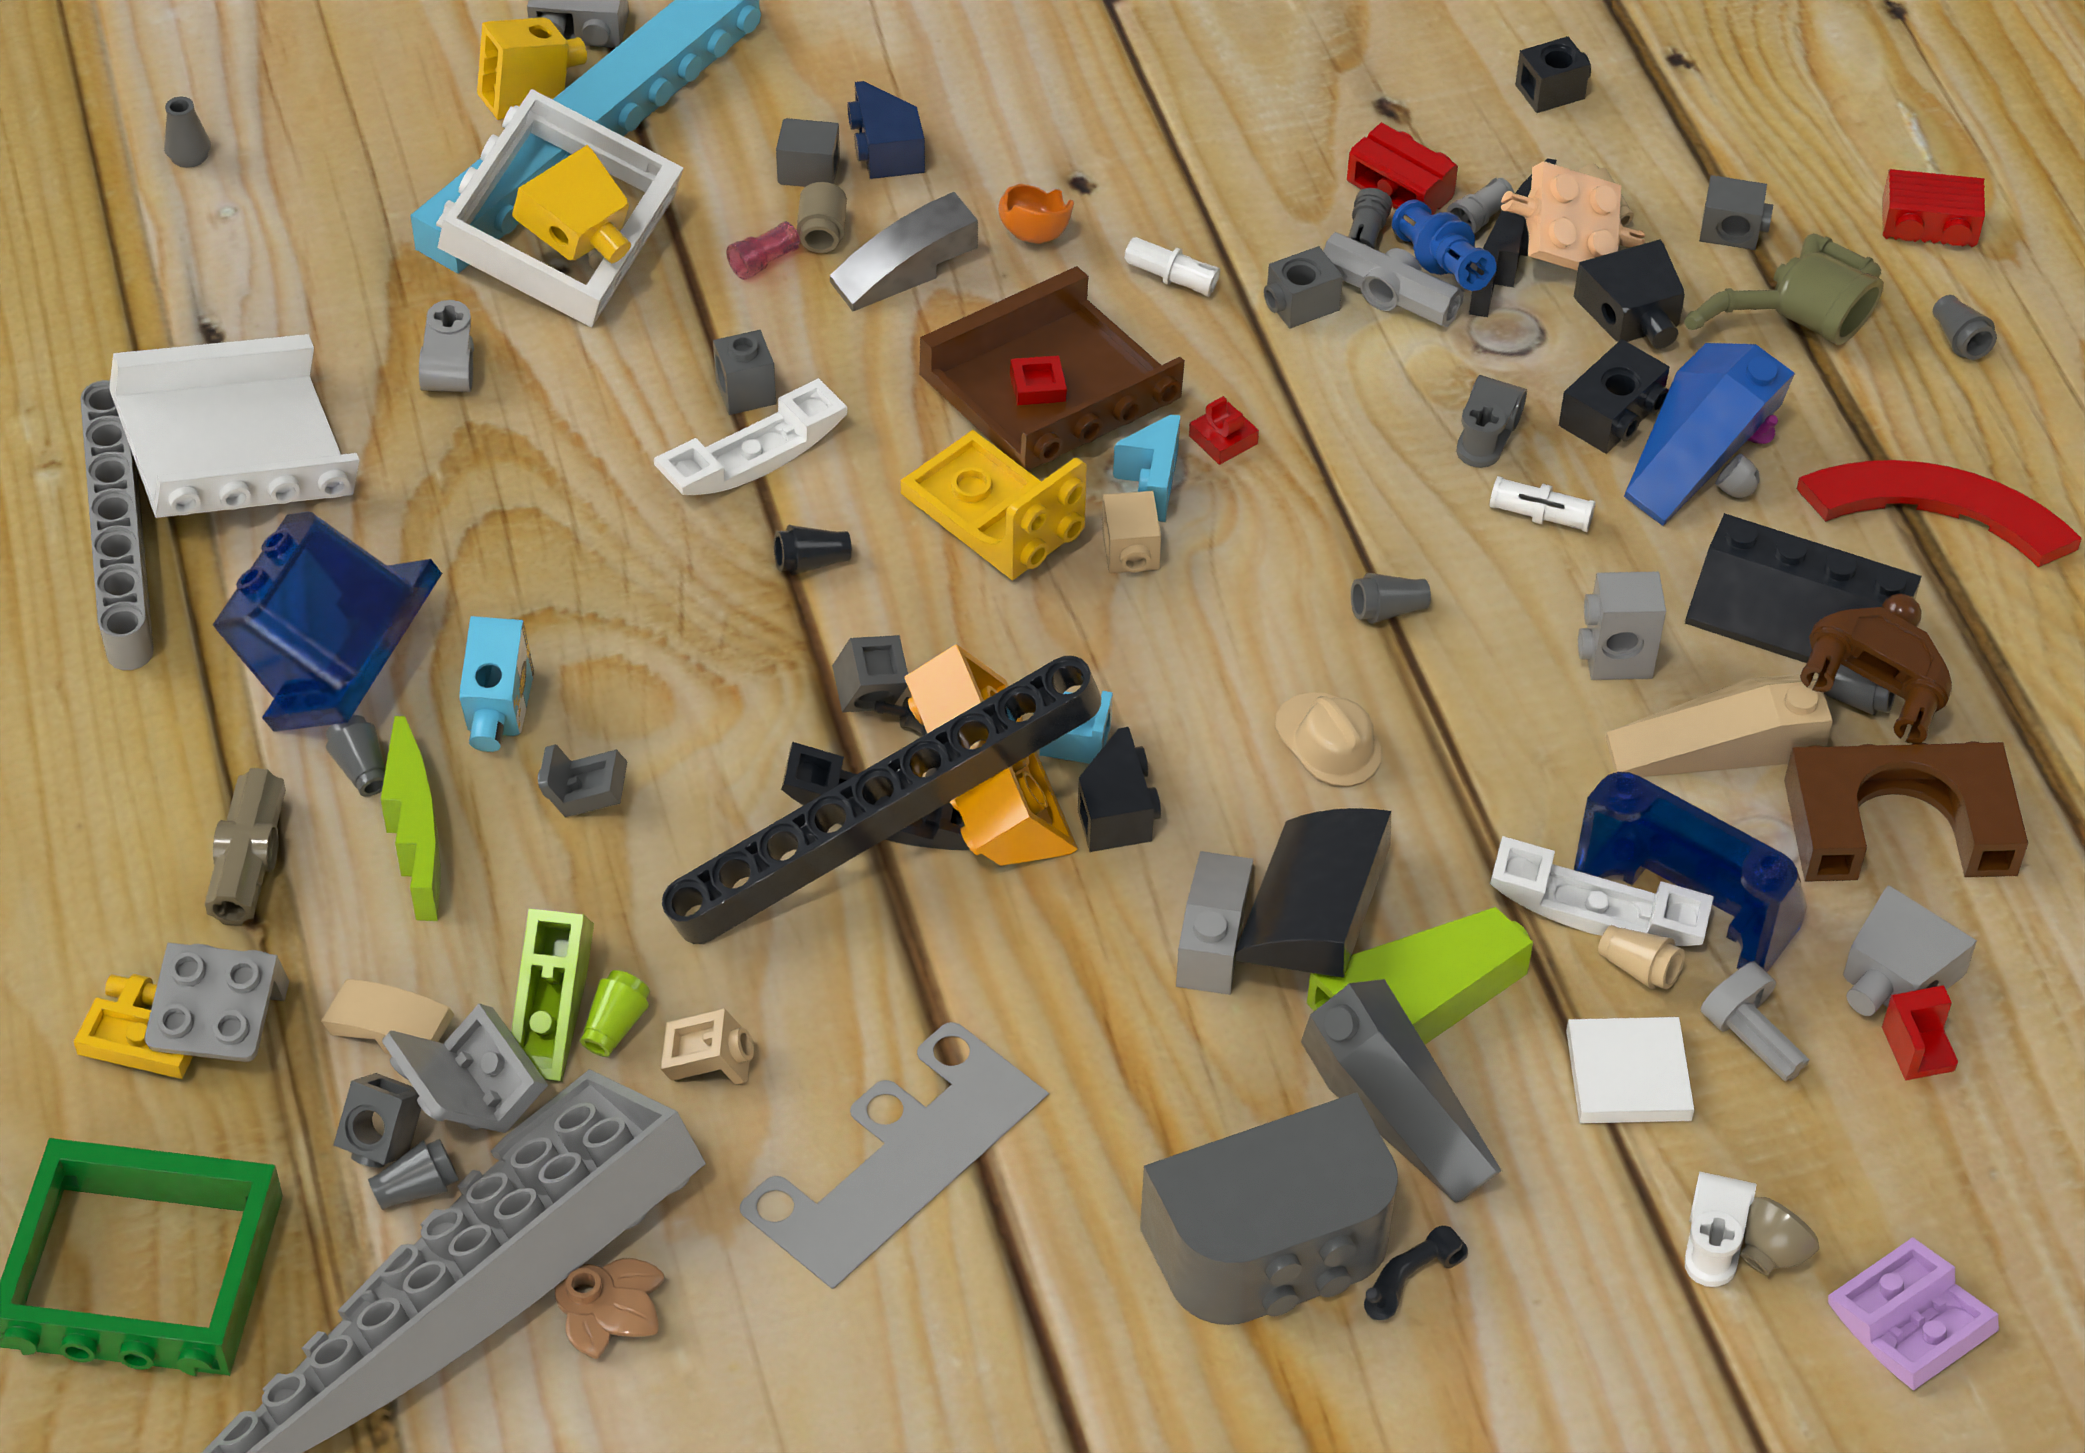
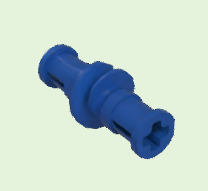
M1408 200L1395 211L1392 218L1393 231L1401 240L1413 243L1415 258L1423 269L1437 275L1453 274L1456 281L1464 289L1470 291L1480 290L1487 286L1496 272V261L1494 256L1486 249L1475 248V235L1471 226L1450 212H1439L1432 215L1431 209L1419 200ZM1404 215L1409 216L1416 224L1414 226L1404 219ZM1474 263L1484 271V274L1480 275L1470 265Z

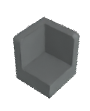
M784 119L776 147L778 183L802 187L816 182L834 184L840 160L839 123Z

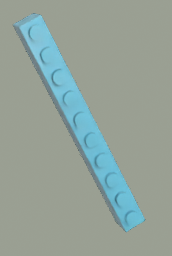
M674 0L552 100L625 136L629 131L635 130L640 122L658 107L665 105L670 97L683 86L695 80L699 73L713 61L725 55L728 49L747 33H751L757 27L761 17L759 0ZM530 133L470 225L498 240L504 235L511 233L519 224L512 216L518 188L571 154ZM479 159L470 167L478 169L483 161ZM468 169L410 215L415 250L457 274L470 264L437 248L442 228L436 226V222L443 213L445 203L448 200L455 203L461 195L458 192L459 186Z

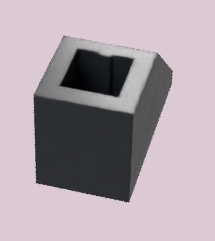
M1129 727L1118 728L1079 777L1078 814L1089 852L1152 842L1153 820L1161 818V806L1157 789L1155 787L1148 788L1145 778L1148 777V763L1143 746L1135 747Z

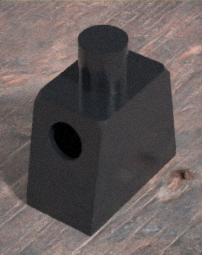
M1661 239L1579 262L1574 298L1615 341L1619 342L1623 339L1629 342L1647 337L1654 348L1662 349L1668 347L1677 339L1678 329L1676 327L1680 324L1685 294Z

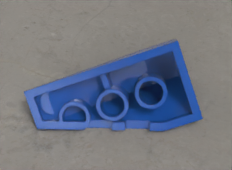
M1705 343L1676 372L1624 497L1664 526L1758 430L1765 421V418L1773 415L1781 407L1795 373L1756 344Z

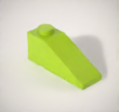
M529 908L511 1033L544 1080L562 1082L587 979L594 923L584 914Z

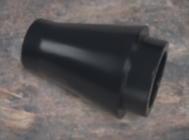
M788 525L786 530L775 532L774 557L777 569L780 572L789 571L794 576L837 562L850 561L852 546L848 531L836 532Z

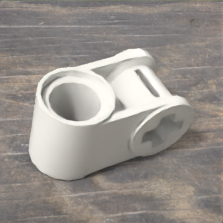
M1699 1171L1689 1220L1692 1224L1685 1255V1269L1689 1277L1696 1283L1709 1287H1718L1727 1284L1733 1279L1737 1270L1749 1207L1755 1196L1756 1183Z

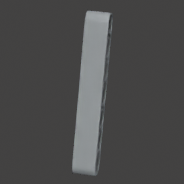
M101 380L87 386L83 390L80 399L97 619L108 662L114 668L120 670H134L147 664L152 658L154 650L138 468L109 390L110 380Z

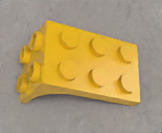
M971 430L900 480L901 494L1012 581L1028 569L1038 567L1047 555L1065 542L1069 543L1075 540L1085 528L1086 463L1077 457L1073 458L1043 481H1040L974 430Z

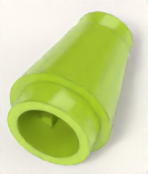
M613 970L608 978L601 979L598 983L584 1028V1034L580 1039L582 1046L594 1054L609 1057L613 1049L616 1048L649 1007V1003L646 1000L650 994L649 987L639 978L620 970Z

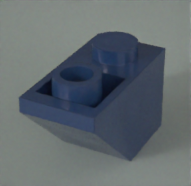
M865 81L855 82V101L847 102L850 129L859 130V133L854 134L856 156L858 161L866 160L869 178L876 179L925 173V138L917 107Z

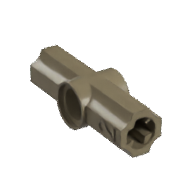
M250 768L248 773L238 776L227 821L220 820L215 830L213 842L215 866L205 900L207 915L217 918L225 925L242 926L244 921L254 918L265 872H272L276 864L278 854L277 824L286 788L284 779L276 777L268 769Z

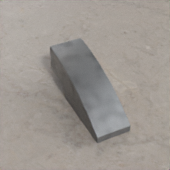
M955 192L949 193L900 218L875 235L849 256L830 275V283L850 309L856 311L936 279V264L978 248V220Z

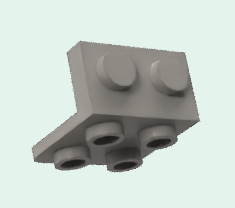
M167 943L145 1033V1042L152 1051L241 1062L253 1060L258 1053L269 1001H285L289 979L278 956L258 950L238 951L215 948L205 944Z
M478 1004L444 1044L392 1030L382 1040L392 1056L390 1058L392 1067L402 1077L409 1080L419 1095L417 1102L421 1109L437 1121H444L446 1119L466 1124L476 1130L484 1128L506 1133L548 1086L494 1008L483 1004Z

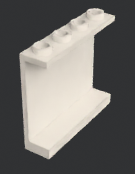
M309 334L113 353L109 390L155 518L353 495L359 458L357 453L341 455L310 378L314 346Z

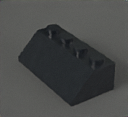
M1724 513L1709 546L1686 615L1685 624L1807 663L1812 652L1809 636L1814 624L1820 619L1844 610L1881 607L1886 599L1896 594H1905L1916 599L1922 576Z

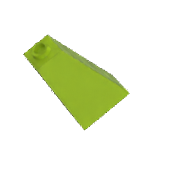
M1493 907L1353 954L1344 978L1310 973L1307 1005L1315 1011L1349 983L1385 979L1423 1043L1427 1044L1527 975L1533 941L1522 925L1516 921H1510L1499 909Z

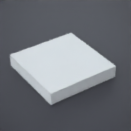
M1679 1017L1568 1019L1566 1032L1579 1123L1692 1121L1694 1105Z

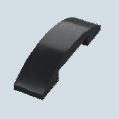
M792 742L781 790L804 806L857 774L841 770L844 756ZM892 795L881 797L875 805L885 803ZM950 802L885 839L917 847L970 850L961 834V828L965 826L962 816Z

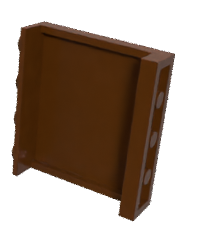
M1078 266L920 337L919 375L998 449L1027 471L1044 463L1051 462L1079 446L1088 444L1123 425L1130 424L1154 410L1170 405L1182 397L1185 360L1178 357L1163 365L1156 361L1087 300L1089 276ZM1059 356L1067 387L1066 402L1017 406L1010 377L1011 359Z

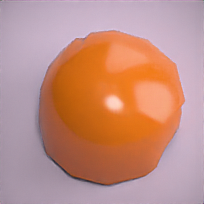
M1018 184L1006 189L1000 199L998 211L1003 225L1017 239L1042 244L1055 240L1065 231L1071 218L1074 201L1069 200L1067 205H1065L1060 189L1046 193L1035 186Z

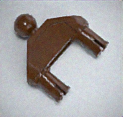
M1905 594L1892 595L1884 601L1881 607L1839 611L1820 619L1814 624L1809 636L1812 652L1800 675L1802 683L1808 687L1814 674L1818 673V678L1812 690L1816 692L1829 691L1834 685L1835 677L1841 664L1905 700V703L1893 728L1894 733L1901 739L1907 725H1911L1905 741L1907 743L1918 744L1926 740L1935 712L1946 706L1952 692L1950 673L1942 656L1928 633L1917 627L1921 621L1922 611L1919 603L1912 596Z

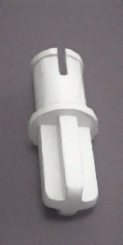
M1137 237L1131 239L1125 251L1124 258L1128 264L1163 277V283L1169 285L1171 282H1174L1208 297L1214 291L1220 275V268L1192 259L1182 254L1183 252L1180 248L1170 251Z

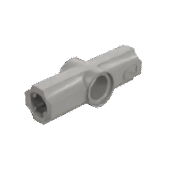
M1334 232L1326 242L1323 252L1342 274L1343 280L1361 288L1364 298L1373 307L1383 311H1390L1398 305L1445 327H1448L1456 318L1457 312L1463 303L1464 290L1421 271V266L1417 259L1406 250L1393 248L1384 254L1337 232Z

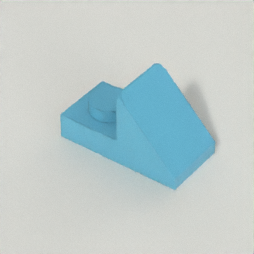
M1170 414L1120 440L1114 447V478L1138 481V492L1153 491L1158 521L1165 522L1179 450L1180 415Z

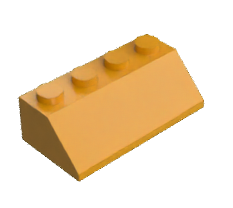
M957 644L904 677L912 695L908 699L909 708L918 722L925 726L927 733L1008 687L1006 679ZM1022 716L1016 722H1022ZM987 740L974 743L970 749L981 747ZM1037 752L1032 753L950 801L951 805L960 812L965 826L961 828V834L969 849L975 855L983 854L1000 866L1066 856L1078 850Z

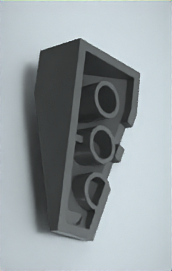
M1385 979L1349 983L1310 1014L1301 1043L1328 1088L1339 1098L1357 1092L1380 1135L1454 1202L1464 1200L1502 1171Z

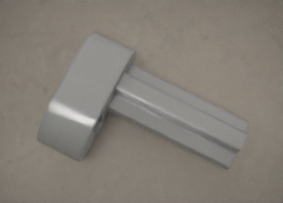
M1753 961L1740 968L1718 985L1703 1002L1701 1012L1720 1031L1724 1032L1731 1029L1785 1082L1788 1079L1792 1081L1799 1075L1800 1070L1808 1065L1809 1059L1757 1009L1772 993L1776 986V981L1757 962Z

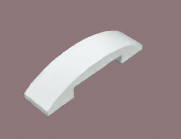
M818 378L779 397L777 413L707 447H704L697 438H694L655 457L654 465L682 495H704L732 489L769 474L812 447L847 415V406Z
M1502 836L1490 885L1525 908L1555 922L1602 936L1610 925H1614L1619 928L1672 938L1676 946L1703 944L1714 896L1662 881L1655 894L1554 865L1552 862L1555 851Z

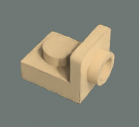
M725 1008L667 1022L661 1070L671 1081L721 1069L735 1085L745 1083L748 1080L749 1061L754 1055L752 1037L748 1030L743 1028Z

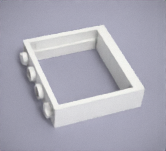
M531 89L520 107L515 105L509 108L502 127L505 129L498 137L492 134L488 139L480 157V160L483 162L479 168L470 167L464 175L458 190L461 195L454 203L448 200L445 203L443 213L436 222V226L442 228L437 248L592 328L673 200L683 167ZM530 133L570 154L588 145L609 174L645 192L621 230V233L631 242L629 251L623 258L613 264L609 263L604 257L587 285L470 225Z

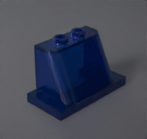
M305 511L287 514L277 530L263 542L261 546L262 552L252 567L238 579L236 583L237 589L213 623L214 628L274 698L262 716L273 732L348 723L443 574L432 559L386 565L313 512Z

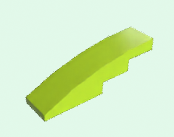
M394 716L381 794L386 833H397L395 846L401 876L412 877L410 891L415 919L419 921H438L441 868L438 831L432 796L422 755L406 717Z

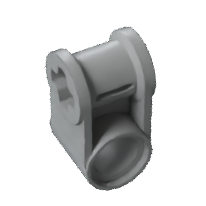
M440 301L434 304L426 315L424 344L421 347L419 357L420 390L471 392L474 344L473 338L470 336V310L459 301Z

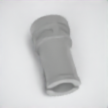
M1494 178L1475 194H1468L1449 205L1447 212L1458 216L1461 221L1466 222L1471 226L1475 234L1481 227L1487 224L1492 215L1501 210V205L1505 204L1501 203L1503 195L1507 191L1514 193V190L1504 178Z

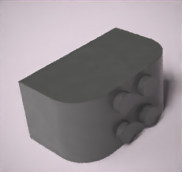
M1356 1092L1144 1165L1140 1230L1174 1297L1185 1310L1195 1317L1210 1323L1235 1325L1265 1315L1272 1317L1280 1316L1304 1301L1318 1296L1333 1297L1342 1293L1350 1285L1370 1276L1381 1265L1388 1249L1398 1182L1397 1167L1388 1147Z

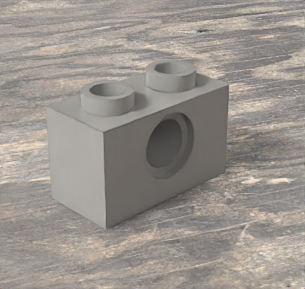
M1609 572L1596 574L1593 594H1586L1584 599V619L1587 628H1580L1578 632L1579 658L1588 659L1591 680L1653 679L1666 615L1659 572Z

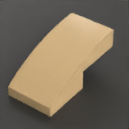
M346 979L321 1022L332 1036L375 1039L384 1053L390 1054L382 1042L389 1031L392 1030L439 1042L454 1013L450 1007L410 991L375 982Z

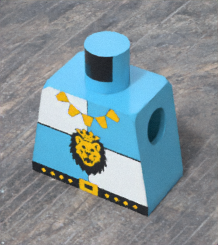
M470 617L460 685V702L467 730L471 731L469 744L477 750L484 752L497 751L501 747L503 735L517 736L522 731L534 676V667L523 620Z

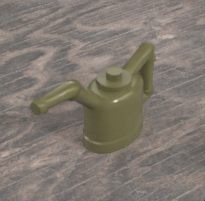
M1813 233L1804 239L1800 259L1794 257L1786 265L1781 264L1777 268L1773 278L1777 282L1775 290L1733 291L1732 288H1726L1725 291L1711 296L1697 310L1691 311L1685 318L1684 323L1688 329L1695 330L1703 327L1705 322L1723 311L1728 313L1733 312V310L1776 309L1782 316L1822 335L1826 340L1836 345L1844 344L1861 329L1880 300L1884 287V282L1879 278L1881 268L1872 258H1865L1832 242V239L1827 236L1824 238Z

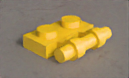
M113 974L109 976L105 986L106 996L119 998L118 1001L114 1002L96 997L73 1041L77 1055L183 1079L193 1058L190 1055L152 1051L146 1044L145 1033L151 1010L145 1008L147 1005L152 1006L157 985L153 984L152 978L138 974H132L129 978Z

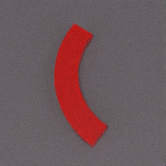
M1874 460L1847 463L1801 476L1796 488L1825 522L1859 511L1885 509L1886 504L1896 503L1917 505L1916 510L1939 513L1958 519L1959 515L1962 514L1988 525L1989 532L2010 543L2037 567L2077 551L2082 540L2062 519L2023 493L1984 476L1944 465L1903 460Z

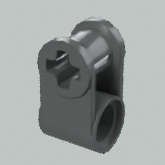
M1479 375L1473 385L1469 400L1463 409L1461 422L1464 429L1457 443L1456 452L1458 458L1470 466L1479 468L1495 464L1499 460L1511 432L1516 429L1526 402L1527 389Z

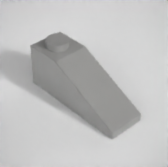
M1200 851L1179 942L1176 987L1231 994L1236 965L1235 950L1241 937L1253 868L1252 858Z

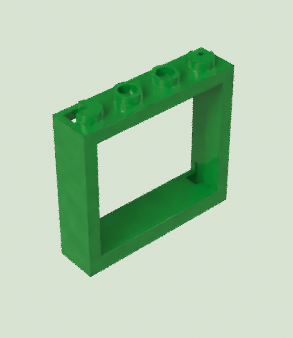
M49 1138L0 1280V1348L21 1350L22 1355H31L35 1352L63 1355L76 1362H91L94 1359L121 1362L130 1368L140 1370L155 1366L179 1369L192 1376H197L198 1372L230 1376L283 1198L276 1165ZM69 1190L243 1211L209 1328L25 1305L63 1191Z

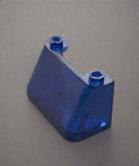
M1616 772L1607 775L1587 797L1574 864L1575 871L1599 878L1620 875L1624 876L1623 881L1633 885L1643 871L1648 869L1677 886L1714 896L1712 905L1735 917L1729 924L1726 938L1735 943L1738 940L1741 945V953L1736 968L1739 970L1746 964L1755 961L1766 972L1769 971L1801 928L1807 910L1806 896L1798 870L1789 857L1652 782L1630 772Z

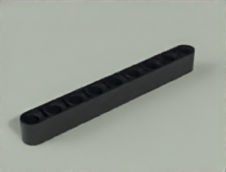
M1062 656L1051 661L676 879L666 888L663 894L662 907L664 913L686 941L693 944L709 942L1093 718L1101 707L1102 697L1088 664L1076 656ZM1081 686L1076 692L1064 694L1070 687ZM1034 713L1028 720L1016 722L1022 715ZM987 740L981 747L970 749L974 743ZM939 768L933 775L922 777L929 769ZM892 795L885 803L875 805L881 797ZM844 822L843 826L837 831L827 833L833 825ZM797 850L789 859L780 860L787 852ZM749 877L744 885L733 888L740 879ZM701 905L697 912L685 916L692 907Z

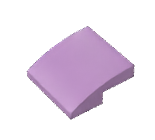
M1913 1237L1828 1295L1829 1305L1851 1333L1883 1366L1913 1391L1999 1331L1998 1314L1955 1284V1267Z

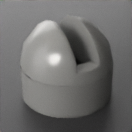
M1738 454L1724 467L1715 484L1730 496L1745 498L1752 495L1756 490L1760 480L1759 470L1743 454Z

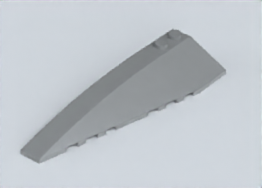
M589 1069L507 1134L491 1150L493 1157L499 1161L483 1175L480 1171L472 1170L457 1185L462 1195L446 1210L434 1209L420 1224L422 1226V1237L414 1245L405 1244L399 1246L338 1310L343 1320L328 1336L325 1332L318 1331L302 1347L307 1358L292 1373L287 1375L277 1373L262 1389L264 1392L262 1395L263 1404L255 1412H240L202 1453H303L385 1406L485 1340L561 1283L572 1271L581 1267L622 1232L638 1225L650 1209L669 1194L682 1189L688 1183L690 1177L706 1164L678 1112Z

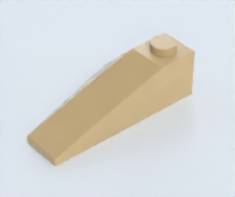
M1801 674L1748 678L1608 731L1606 742L1616 779L1788 764L1792 747L1827 746L1833 720L1824 692L1812 690L1817 679L1813 678L1810 685L1806 687L1801 681Z

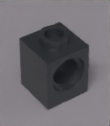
M1569 36L1520 50L1515 86L1536 113L1547 111L1585 99L1588 78L1591 76V64L1587 55L1584 52H1580Z

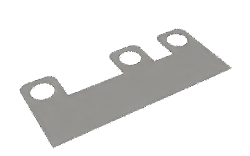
M950 1022L942 1025L917 1049L919 1059L952 1084L927 1107L918 1102L896 1083L889 1080L877 1082L852 1104L850 1109L851 1116L885 1144L820 1202L816 1204L784 1177L772 1176L760 1184L740 1204V1212L746 1219L831 1289H834L1049 1094L958 1023ZM948 1036L963 1039L970 1049L968 1058L963 1063L955 1066L940 1063L935 1058L933 1052L935 1044L940 1039ZM882 1094L897 1097L903 1104V1114L900 1119L886 1125L878 1124L871 1120L867 1114V1106L874 1097ZM769 1191H783L794 1202V1209L791 1215L778 1222L763 1219L757 1211L759 1198Z

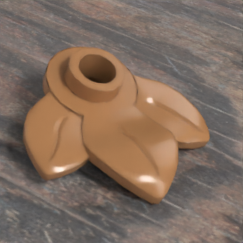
M634 1258L618 1259L603 1267L583 1264L578 1269L572 1271L566 1279L555 1286V1299L558 1307L567 1314L565 1332L573 1347L587 1356L597 1359L604 1353L611 1335L628 1337L656 1335L659 1329L655 1306L648 1294L652 1293L664 1282L662 1271L649 1262ZM581 1286L594 1287L587 1293L575 1291L576 1288Z

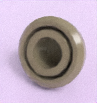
M1754 1198L1749 1207L1744 1232L1746 1247L1740 1253L1741 1257L1750 1266L1768 1276L1774 1268H1791L1804 1263L1819 1250L1816 1234L1797 1215L1770 1198Z

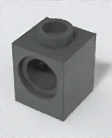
M1711 175L1699 241L1756 250L1759 231L1769 232L1773 204L1765 203L1767 184Z
M1320 246L1270 263L1267 286L1264 287V298L1268 308L1273 313H1278L1290 329L1340 311L1343 276Z
M761 329L713 340L716 383L728 414L732 415L776 405L774 362Z
M900 635L850 638L832 665L842 713L874 711L875 703L879 700L895 705L908 686L904 678L908 675Z
M378 1073L352 1080L333 1146L352 1152V1160L369 1167L381 1168L387 1163L398 1160L410 1151L421 1112V1107L417 1102L419 1095L414 1087ZM374 1112L379 1114L384 1122L383 1136L373 1126L372 1117Z

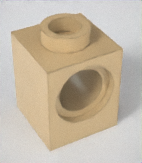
M1153 491L1103 494L1102 534L1109 574L1159 570L1161 532Z

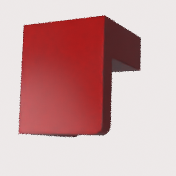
M1944 985L1891 995L1882 1029L1905 1081L1956 1070L1958 1059L1944 1030L1952 1004Z

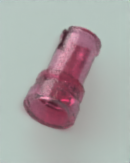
M785 221L755 238L750 236L742 241L730 244L727 247L726 255L734 273L739 278L747 280L765 269L769 262L799 249L800 239L793 225Z

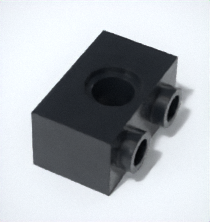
M1621 339L1564 391L1558 426L1607 454L1621 440L1624 442L1628 441L1645 417L1650 413L1655 415L1661 410L1669 391L1666 388L1670 366Z

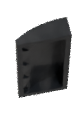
M1364 808L1332 809L1301 815L1286 821L1235 950V961L1344 978L1391 845V811Z

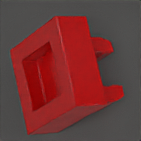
M1059 356L1011 359L1010 377L1017 406L1066 402L1067 387Z
M1224 396L1209 403L1205 409L1206 414L1191 421L1189 424V437L1219 465L1258 444L1259 430L1230 402H1227Z

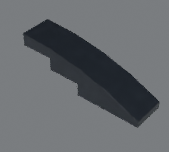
M1547 158L1544 162L1556 165L1557 160ZM1532 174L1521 184L1515 194L1528 197L1531 191ZM1508 211L1500 213L1483 249H1486L1494 256L1496 272L1486 287L1472 291L1469 315L1488 317L1494 285L1514 288L1520 255L1528 256L1529 232L1524 216ZM1477 267L1476 272L1483 275L1484 271Z

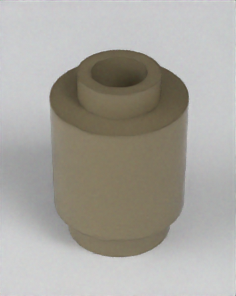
M816 182L807 185L800 193L797 234L801 239L802 245L812 252H830L837 247L844 236L847 197L840 187L828 182Z

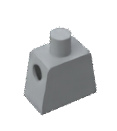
M1888 885L1851 946L1843 973L1845 979L1854 985L1847 992V1001L1859 1014L1871 1016L1882 1004L1888 1007L1891 995L1942 985L1947 990L1967 973L1977 940Z

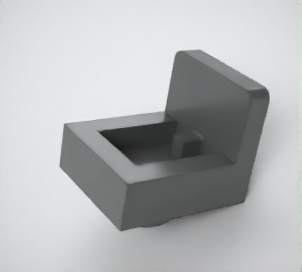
M558 745L545 747L541 769L538 772V785L542 794L555 805L564 817L621 803L628 762L617 749L571 761Z

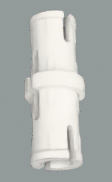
M1497 476L1491 494L1490 507L1531 516L1534 523L1543 524L1544 520L1588 532L1596 502L1553 492V486L1542 484L1538 488Z

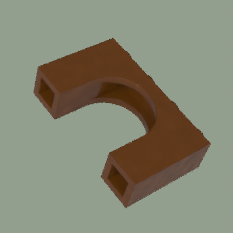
M1970 741L1951 744H1863L1860 746L1823 747L1812 745L1808 747H1792L1784 782L1805 882L1858 880L1867 850L1858 807L1872 798L1892 794L1906 795L1925 801L1945 816L1955 835L1964 877L2018 876L2028 846V839L2003 742L1981 743Z

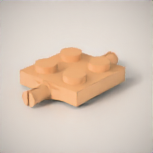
M1543 161L1532 167V185L1528 197L1507 191L1501 200V203H1505L1501 205L1503 211L1524 216L1529 232L1528 256L1578 271L1579 262L1617 252L1619 245L1631 248L1642 245L1645 242V239H1641L1645 237L1643 231L1624 227L1621 224V185Z

